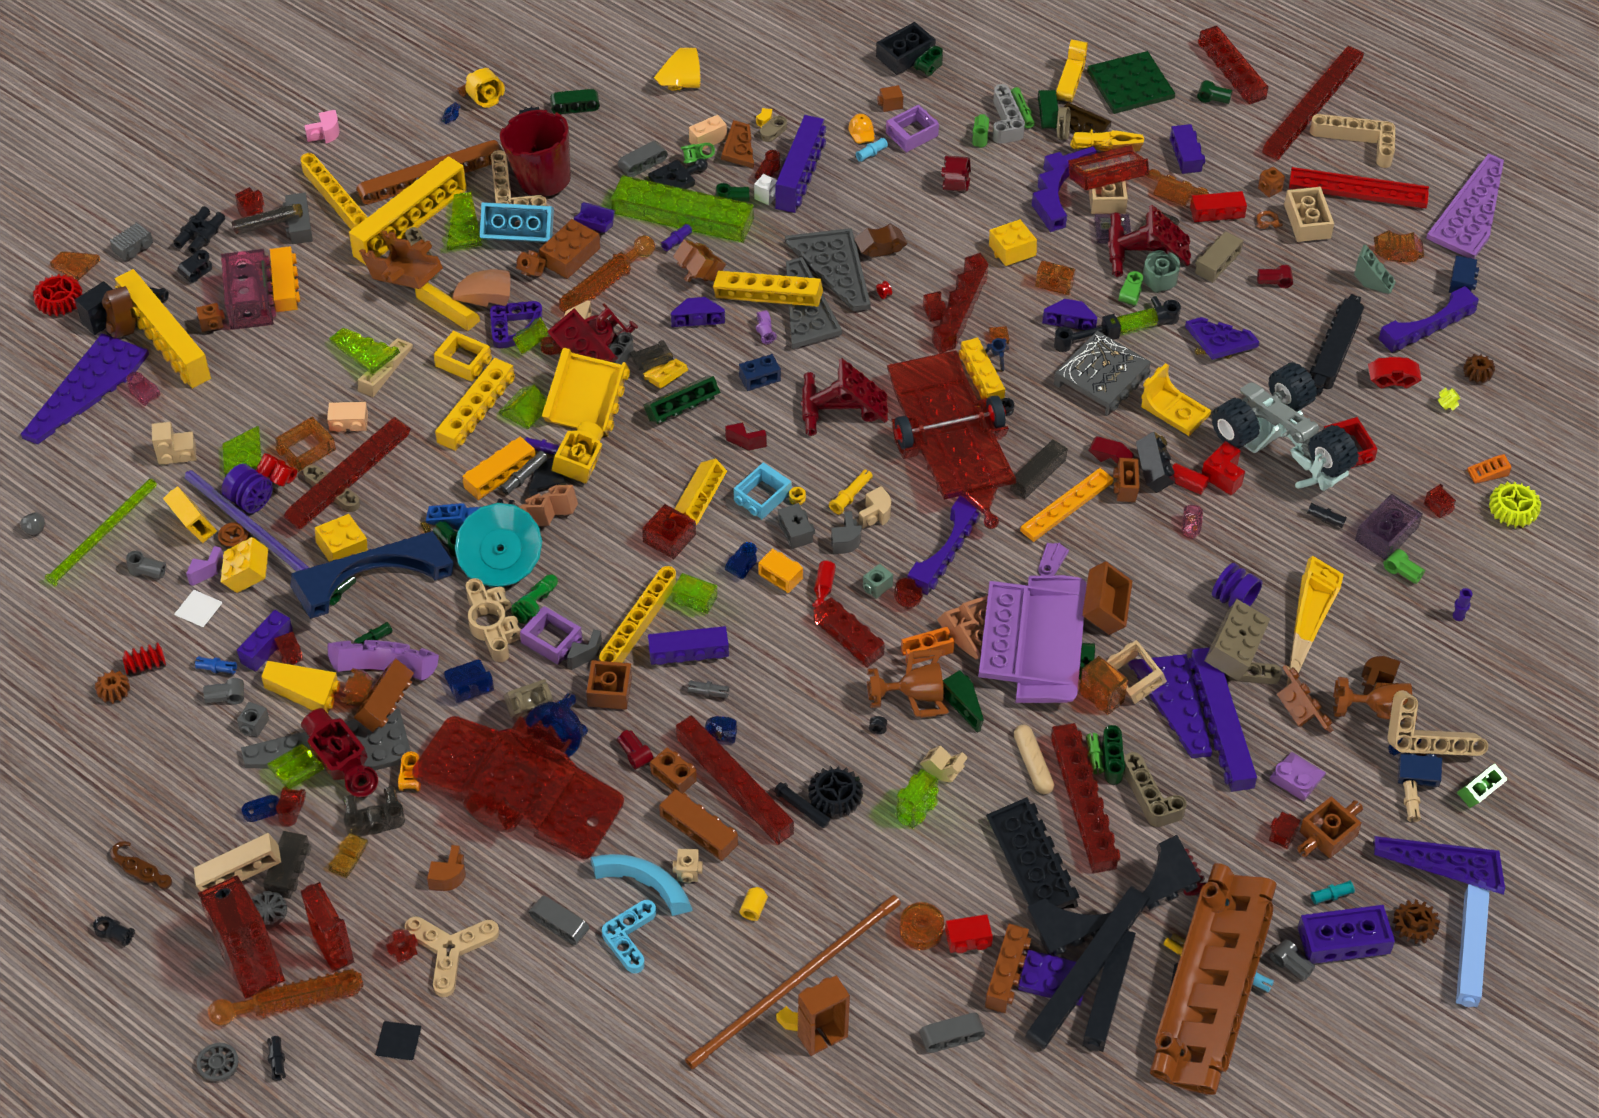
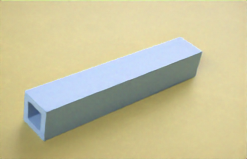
M1468 884L1464 894L1456 1003L1462 1004L1465 1007H1478L1482 998L1490 890Z

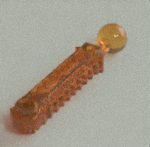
M640 236L634 241L633 249L626 255L622 252L613 254L611 260L609 259L607 263H604L602 267H599L598 270L594 271L586 279H583L581 283H578L576 287H573L572 290H569L568 293L559 299L560 311L565 314L567 310L587 300L595 299L601 292H604L605 289L609 288L617 280H620L622 276L630 274V264L638 257L651 256L654 253L656 246L654 240L649 236Z
M354 969L343 970L341 973L335 972L332 975L326 974L324 977L318 976L315 979L300 980L298 983L292 982L289 985L285 983L281 987L275 986L272 989L266 987V990L263 991L257 988L255 993H251L252 999L231 1003L226 999H217L208 1008V1018L217 1026H226L231 1023L234 1016L255 1011L256 1017L262 1016L266 1018V1014L269 1013L274 1015V1012L278 1011L282 1013L283 1010L288 1009L291 1011L295 1007L299 1009L300 1006L305 1005L308 1007L312 1003L316 1005L317 1002L322 1001L325 1003L329 999L333 1001L334 998L339 997L342 999L346 995L350 997L351 995L358 994L364 986L362 975L354 971Z

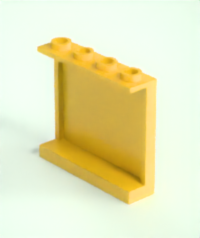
M563 348L542 413L543 419L546 422L578 429L580 423L590 421L602 429L603 436L608 437L609 431H612L614 427L613 418L619 411L618 402L620 397H623L625 391L624 382L629 378L630 369L625 362L622 365L575 354L570 349Z

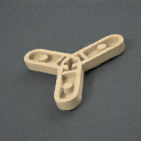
M412 917L405 923V932L409 938L437 954L433 980L434 992L440 997H448L455 990L459 957L495 941L499 936V927L495 921L485 920L449 935L420 917ZM448 945H452L453 948H451L450 954L447 956L446 948H448Z

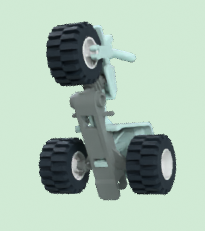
M1295 362L1284 365L1270 375L1268 386L1272 395L1256 383L1251 382L1240 389L1241 394L1246 396L1242 400L1240 398H1232L1212 411L1211 422L1217 436L1223 443L1227 441L1238 449L1244 446L1251 452L1256 453L1278 437H1288L1295 445V447L1290 449L1293 458L1305 470H1310L1312 473V478L1296 482L1295 487L1297 489L1319 483L1320 489L1325 491L1348 476V470L1358 463V449L1355 446L1354 440L1343 428L1330 425L1318 433V424L1314 421L1311 422L1310 418L1303 416L1300 410L1315 401L1317 389L1310 373Z

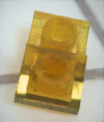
M349 833L340 844L339 853L329 864V871L347 878L362 856L368 840Z

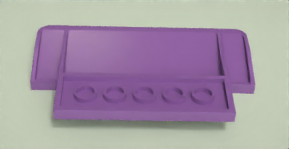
M1047 575L1029 576L1028 586L990 581L978 677L1017 682L1015 703H1068L1073 701L1077 697L1084 623L1082 613L1087 587L1085 580L1073 576Z

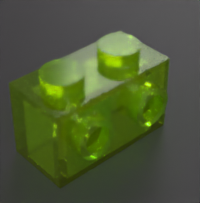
M684 573L680 575L672 589L673 602L706 614L709 613L718 597L717 585Z

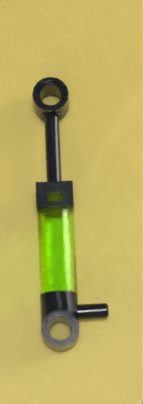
M1153 296L1151 298V302L1154 305L1153 308L1118 317L1115 314L1103 316L1100 327L1073 333L1068 327H1060L1055 332L1054 348L1059 352H1067L1071 349L1074 340L1090 337L1096 331L1115 340L1119 339L1120 334L1163 323L1174 325L1179 321L1181 305L1176 300H1167L1161 305L1157 296Z

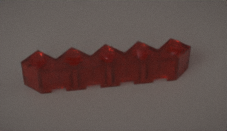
M981 252L965 257L964 273L957 275L956 290L949 292L948 307L941 309L940 325L933 327L932 343L939 354L956 349L968 318H970L974 305L982 292V287L987 281L989 264Z

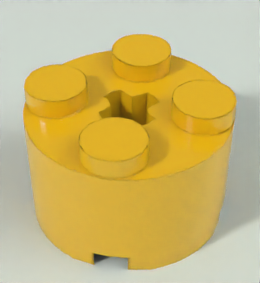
M489 68L478 69L467 75L466 92L478 105L484 108L492 107L499 102L500 96L504 95L505 87L503 82Z

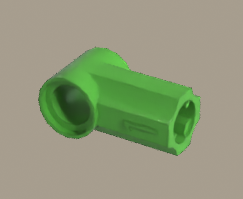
M979 114V116L975 117L972 143L975 147L979 148L985 147L988 142L990 119L985 114Z
M1396 549L1383 562L1384 568L1389 573H1399L1414 584H1417L1425 573V570L1410 561L1408 555L1401 549Z

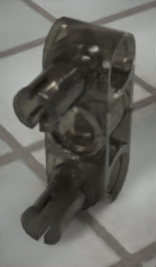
M394 786L384 788L386 804L374 805L358 810L353 795L343 798L345 808L343 819L346 832L350 837L356 838L400 828L404 825L405 815L403 806L398 801Z

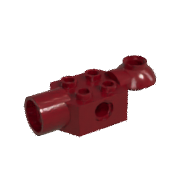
M323 708L315 709L306 715L301 722V727L309 736L307 742L311 752L332 779H345V787L353 796L366 797L371 795L377 788L378 775L372 768L364 766L368 758L365 748L343 719H332ZM362 781H366V782H367V783H366L365 785H363V786H359V785H358V784H359L360 782H362Z

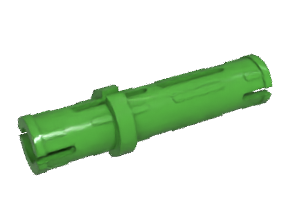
M1015 87L1011 90L1012 96L1024 119L1025 128H1031L1034 126L1033 123H1035L1031 116V110L1027 107L1020 88Z

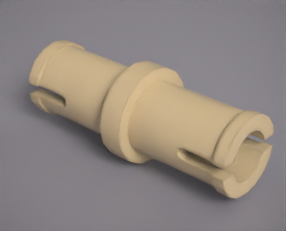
M1407 780L1403 783L1407 820L1409 822H1418L1421 820L1419 804L1421 802L1417 794V782Z

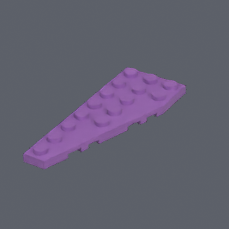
M1488 153L1428 232L1426 239L1467 258H1476L1490 237L1504 163L1503 159Z

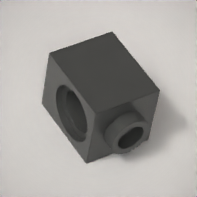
M248 702L237 719L239 730L244 735H252L258 738L269 721L267 708Z

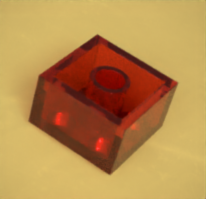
M664 504L642 528L643 543L674 560L696 536V521Z

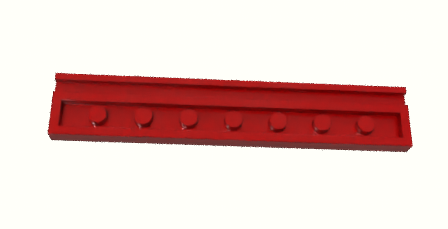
M1296 167L1291 168L1289 189L1292 190L1321 187L1323 194L1427 209L1429 186Z

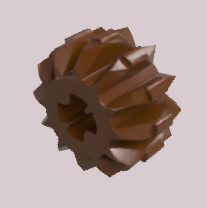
M1473 354L1472 357L1466 359L1463 366L1465 377H1468L1469 381L1474 380L1476 383L1480 381L1485 384L1486 381H1490L1495 372L1494 360H1489V356L1483 357L1482 354L1479 356Z

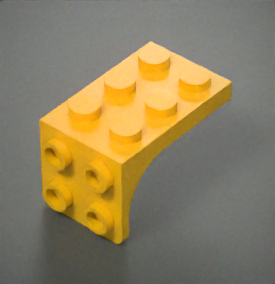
M1165 363L1162 367L1156 369L1151 378L1148 377L1143 384L1144 392L1141 396V407L1190 436L1210 416L1211 410L1174 387L1168 375L1169 365Z

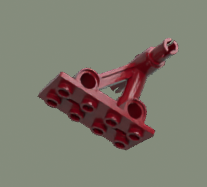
M1154 205L1149 206V212L1146 214V225L1124 235V228L1121 226V214L1115 212L1110 215L1111 227L1108 231L1109 260L1112 263V275L1114 277H1121L1123 275L1125 250L1165 251L1166 254L1170 252L1178 257L1180 263L1186 266L1190 265V237Z
M843 358L839 359L838 380L832 382L831 386L818 392V388L815 385V374L807 372L803 375L804 386L802 388L801 406L802 418L806 426L805 433L808 436L817 434L816 422L819 419V409H861V417L866 422H873L877 419L882 420L884 423L888 421L887 393Z

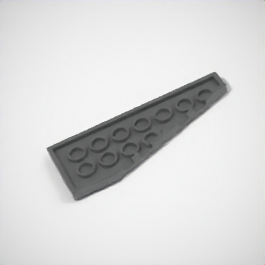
M400 709L394 710L390 716L387 715L389 719L383 728L378 727L374 732H371L356 719L345 722L365 748L368 758L364 766L376 771L400 765L402 756L406 752L411 751ZM306 732L241 747L245 768L270 769V767H283V769H291V767H302L305 770H325L311 752L307 742L309 736Z

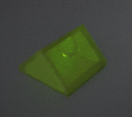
M533 384L521 388L499 410V414L529 429L542 416L547 399Z

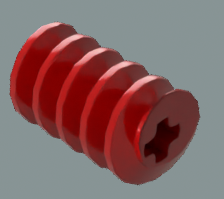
M158 642L155 644V649L149 644L147 651L141 646L139 653L133 648L131 655H129L127 650H124L122 658L127 675H129V669L135 674L137 667L143 672L145 665H147L149 670H152L153 663L157 668H160L161 661L166 666L163 650Z

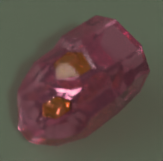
M1188 505L1183 509L1182 533L1186 538L1195 539L1201 531L1203 509L1198 505Z

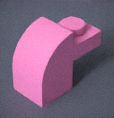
M336 110L319 113V123L304 125L308 142L325 139V142L329 143L335 140L340 132Z

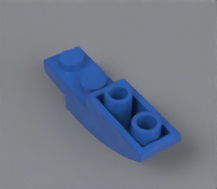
M465 503L429 506L426 523L435 526L440 521L446 522L452 529L459 530L465 519L480 507L467 508Z

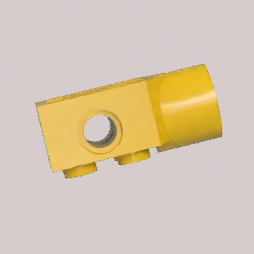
M584 421L580 423L577 431H567L554 456L551 471L587 484L600 457L602 449L600 441L603 437L602 429L593 422Z

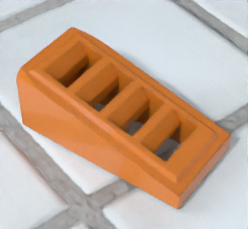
M1505 454L1470 466L1467 468V471L1474 484L1509 476L1511 465Z

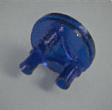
M567 693L562 700L557 702L542 703L535 706L526 718L525 729L528 739L539 752L548 757L564 759L572 756L581 746L583 737L588 733L587 727L581 724L577 715L570 709L576 703V698L573 694L570 696V693Z

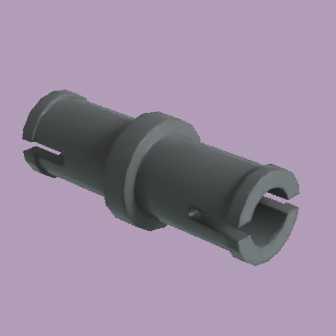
M692 680L688 684L693 686L688 687V693L726 699L729 695L726 693L729 692V686L712 684L710 681L703 683Z

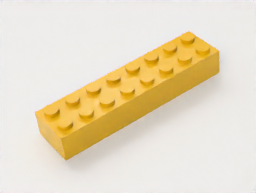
M448 156L384 206L349 231L353 257L365 264L359 252L360 249H365L366 253L369 250L373 251L376 257H381L389 251L380 233L382 230L387 231V234L394 232L397 238L404 239L407 229L420 227L467 191L464 166Z
M132 269L114 278L116 282L115 289L126 286L133 303V307L130 308L131 314L135 317L138 328L144 330L148 340L153 341L157 351L161 350L164 359L167 362L170 361L173 370L176 373H180L182 381L185 384L188 383L193 389L210 380L211 376L204 352L137 272Z

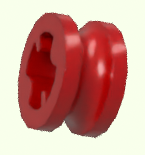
M887 281L876 285L877 293L882 299L892 295V288Z

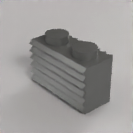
M137 222L130 226V228H127V230H124V232L122 231L119 235L113 237V239H110L112 251L124 261L134 258L137 253L149 248L153 243L151 233Z

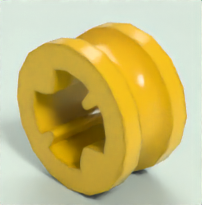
M793 487L789 491V501L793 505L797 503L802 505L806 500V492L801 487Z

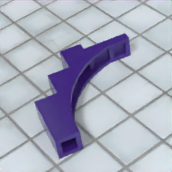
M1094 147L1064 156L1061 152L1045 156L1043 167L1045 172L1039 174V191L1033 193L1032 207L1050 232L1066 228L1067 214L1060 203L1059 190L1064 181L1074 171L1095 163L1096 149Z

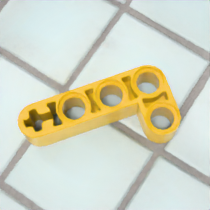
M1071 39L1068 58L1056 91L1057 100L1073 102L1085 66L1088 42Z

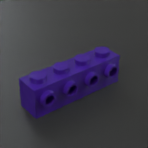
M726 626L648 634L651 665L729 657Z

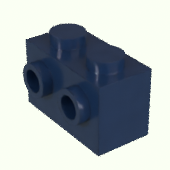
M1456 256L1452 269L1449 293L1464 286L1470 291L1476 289L1477 280L1474 277L1477 278L1479 273V267H1476L1477 259Z
M773 354L739 364V377L746 390L750 391L781 381V368Z
M1415 753L1400 755L1398 762V784H1403L1407 780H1414L1420 786L1439 787L1442 777L1441 757H1437L1434 754L1418 756Z

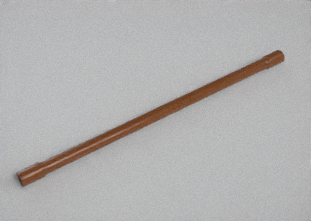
M892 895L874 912L703 1047L698 1048L685 1059L687 1065L691 1069L696 1068L710 1054L884 916L889 915L901 905L898 897Z

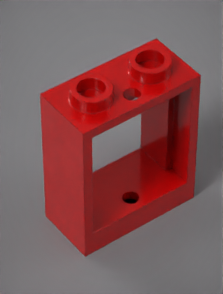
M1358 417L1331 424L1343 428L1350 436L1354 435L1363 451L1358 452V463L1354 467L1375 461L1378 448Z

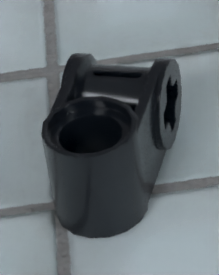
M206 250L197 251L179 264L177 268L178 273L190 283L196 282L212 270L209 253Z

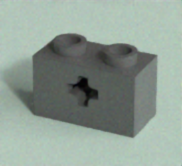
M799 503L778 509V523L791 549L813 543L814 526L812 523L809 524L805 509L802 510Z

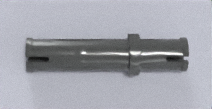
M539 451L517 472H513L511 477L500 486L503 493L509 495L517 486H521L529 475L548 460L547 455L543 451Z

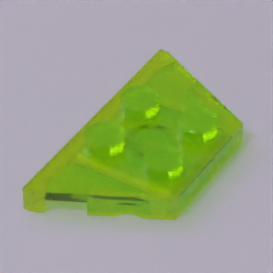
M259 426L222 444L225 477L230 470L239 464H247L256 470L262 458Z

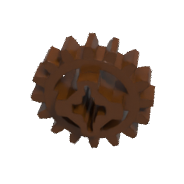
M1416 899L1414 904L1407 900L1405 905L1401 903L1399 908L1395 910L1392 923L1396 924L1395 931H1401L1399 934L1400 938L1403 936L1407 937L1406 942L1413 939L1415 944H1418L1419 940L1425 944L1427 939L1433 940L1434 935H1437L1440 920L1437 919L1439 914L1432 913L1434 907L1427 908L1425 901L1421 905Z

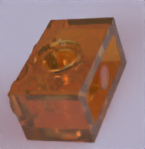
M1042 260L1037 271L1035 287L1070 295L1074 285L1076 269Z

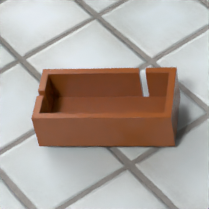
M837 975L825 978L818 985L812 988L807 987L798 994V1037L810 1056L828 1048L817 1028L821 1029L831 1046L848 1037L850 995Z

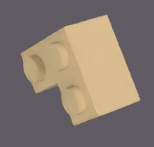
M171 422L152 424V442L159 465L196 461V442L193 432L174 434Z

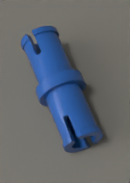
M198 656L196 660L199 661H195L196 669L211 670L212 673L224 672L234 675L236 671L233 669L237 670L236 662L224 661L217 657L211 659Z

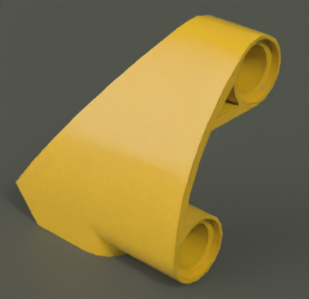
M679 48L662 66L654 79L660 86H668V90L671 91L681 90L682 87L700 88V65L697 49Z

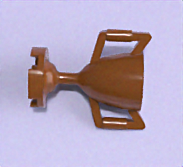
M918 650L910 652L908 654L905 675L899 682L886 683L879 677L877 668L867 669V675L872 674L870 681H867L868 699L874 700L870 704V708H881V698L885 696L887 691L900 690L907 695L916 717L925 718L946 715L949 711L942 703L943 679L940 664L937 663L942 651ZM934 656L930 664L912 670L913 658H929ZM915 699L934 702L939 709L919 710Z
M1338 677V680L1335 681L1333 693L1337 706H1333V714L1336 717H1345L1347 708L1353 702L1367 703L1377 713L1376 716L1378 718L1390 720L1394 695L1402 690L1412 695L1411 683L1392 684L1378 682L1368 695L1354 694L1352 689L1349 688L1347 677ZM1408 698L1404 700L1403 705L1408 702Z

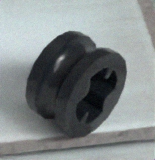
M1002 398L1001 401L1006 412L1005 416L1012 415L1014 412V401L1010 398Z
M881 716L870 718L869 731L874 734H884L887 730V719Z

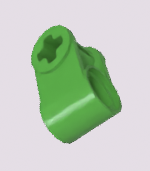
M711 143L692 144L681 147L685 158L684 164L695 162L699 158H710L715 153V147ZM704 146H708L710 149L708 155H704L702 152Z
M1133 271L1128 274L1121 288L1118 301L1137 305L1143 281V275L1140 272Z

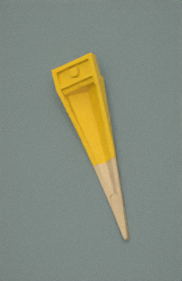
M1314 556L1308 559L1305 573L1302 575L1289 665L1290 668L1294 667L1298 673L1322 622L1341 588L1344 576L1343 573ZM1289 677L1287 680V686L1292 683Z

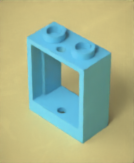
M763 462L733 489L734 501L737 505L746 508L752 515L763 519L789 496V491L792 489V481ZM761 481L777 491L762 505L747 495Z

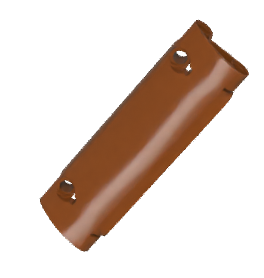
M1220 863L1213 864L1208 883L1201 889L1155 1038L1157 1049L1150 1069L1152 1076L1189 1091L1208 1095L1216 1094L1221 1074L1227 1071L1272 919V900L1277 886L1274 880L1265 877L1234 875L1228 866ZM1226 899L1230 902L1228 906H1225ZM1181 1049L1185 1052L1183 1056H1180Z

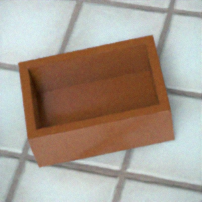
M571 219L539 249V257L547 260L546 268L568 279L600 249V235Z
M1107 561L1089 569L1082 616L1109 635L1125 628L1133 581Z

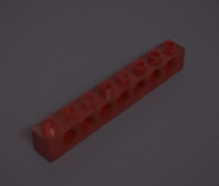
M1075 723L1053 726L1050 739L1092 874L1116 870L1118 861H1120V852L1118 848L1115 849L1114 833L1109 830V818L1103 812L1104 802L1097 793L1099 790L1098 783L1092 777L1093 768L1092 764L1087 761V749L1082 746V733L1080 730H1077Z

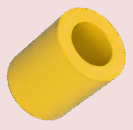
M754 887L748 890L739 911L744 918L751 921L759 919L768 899L767 894L762 888Z

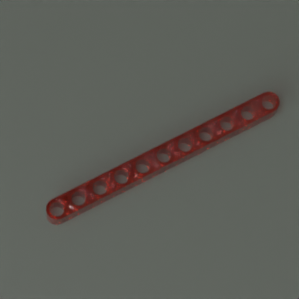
M1349 45L1345 48L1267 140L1262 154L1275 160H1279L1309 125L1313 116L1320 112L1360 64L1364 56L1363 51Z

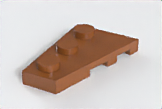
M733 120L721 160L754 168L750 124Z

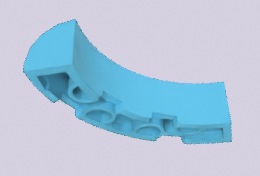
M621 854L591 857V864L596 879L632 877L636 881L657 890L669 907L672 916L693 911L689 899L680 884L668 872L656 864L642 858Z

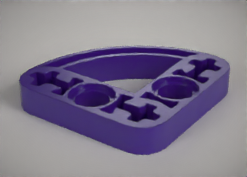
M537 301L507 303L506 306L499 304L490 308L493 345L500 349L509 348L521 344L533 336L542 322V305ZM516 309L521 311L517 314L512 313ZM532 319L524 329L513 335H508L507 321ZM498 324L504 325L502 328H496L495 326Z

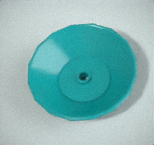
M504 503L480 507L469 515L458 530L455 543L457 561L465 574L470 579H479L484 586L504 587L522 580L535 567L540 559L542 548L540 529L532 516L516 505ZM500 546L504 547L503 551H498V548Z

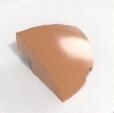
M497 269L472 273L458 283L452 299L487 307L489 302L506 306L510 297V273L506 270Z
M988 595L965 602L958 608L944 612L937 619L942 628L948 627L950 631L949 637H953L954 642L975 659L981 658Z

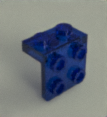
M479 659L444 672V677L456 703L494 691L492 675L490 671L486 672L482 661Z

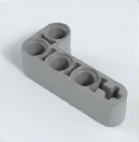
M998 84L994 88L993 102L1001 121L994 123L993 141L1002 144L1021 140L1024 136V119L1009 87L1005 84Z

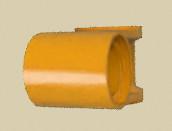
M406 752L401 758L398 778L399 791L404 789L420 791L422 768L420 758L415 752Z

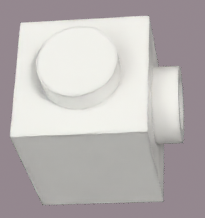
M763 174L754 184V199L770 205L775 199V184L777 180Z

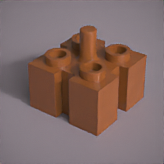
M685 239L673 256L678 261L677 264L680 267L689 271L684 278L687 282H690L692 278L715 281L718 271H723L726 263L718 256H715L706 245L697 242L693 243Z

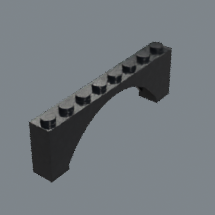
M1178 835L1158 843L1156 847L1158 858L1155 871L1149 885L1143 891L1145 895L1150 897V900L1143 910L1148 908L1151 911L1159 907V902L1165 899L1170 902L1179 897L1178 893L1184 890L1188 893L1198 888L1197 884L1201 878ZM1046 898L1026 908V913L1047 954H1054L1055 956L1066 952V947L1071 945L1077 947L1085 943V938L1091 935L1094 938L1112 913L1098 915L1073 913L1049 903Z

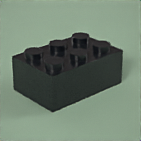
M913 22L876 42V58L898 75L914 66L919 56L923 55L930 47L935 46L936 39L916 22Z

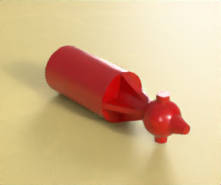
M825 560L819 563L814 587L818 599L812 603V606L817 609L818 613L828 604L824 599L832 590L836 565L831 561Z

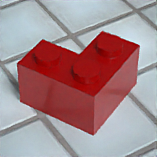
M1225 441L1203 463L1202 474L1210 477V483L1232 496L1242 486L1245 470L1237 466L1241 450Z

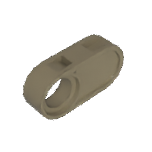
M1060 107L1058 110V140H1068L1071 116L1069 107Z
M780 115L774 116L760 128V138L765 142L775 140L787 129V119ZM780 122L783 123V125L778 126L775 125V123Z

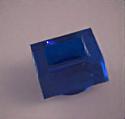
M454 102L447 107L441 121L445 124L455 121L459 116L460 105Z

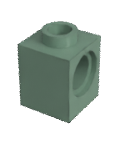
M878 564L863 576V589L867 594H871L876 599L893 586V574L881 564Z

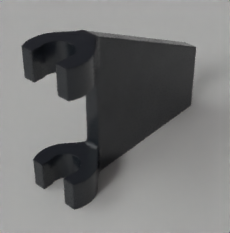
M554 458L548 459L535 470L528 489L530 497L538 494V490L551 488L555 485H567L562 474L551 471Z

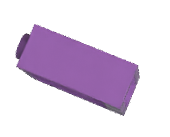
M920 105L886 121V134L905 152L937 137L939 132L938 121L932 118ZM918 121L925 129L910 136L903 128Z
M543 606L539 613L520 631V638L523 645L559 665L563 660L567 659L572 643L582 642V631L578 625ZM549 623L569 634L557 648L537 637Z

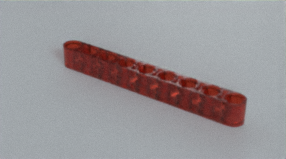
M392 418L292 504L285 512L284 518L298 529L304 528L335 501L336 496L341 495L346 488L351 487L409 435L411 428L398 418Z

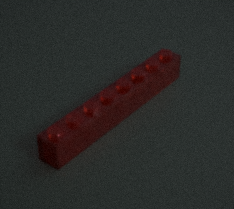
M692 715L676 725V739L777 845L794 834V821Z

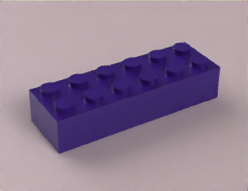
M804 115L775 184V209L796 213L797 208L801 207L802 196L807 192V183L811 182L812 171L815 172L817 166L816 161L820 160L821 149H824L826 145V139L824 138L826 126H824L823 118Z

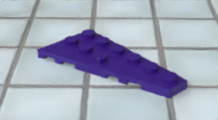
M1187 654L1153 657L1152 660L1163 672L1167 682L1150 693V698L1162 716L1166 717L1170 728L1179 736V741L1191 759L1211 757L1212 749ZM1134 659L1128 662L1131 670L1133 669L1137 674L1139 681L1153 672L1143 659Z
M1374 836L1373 848L1374 855L1504 895L1505 883L1499 850Z

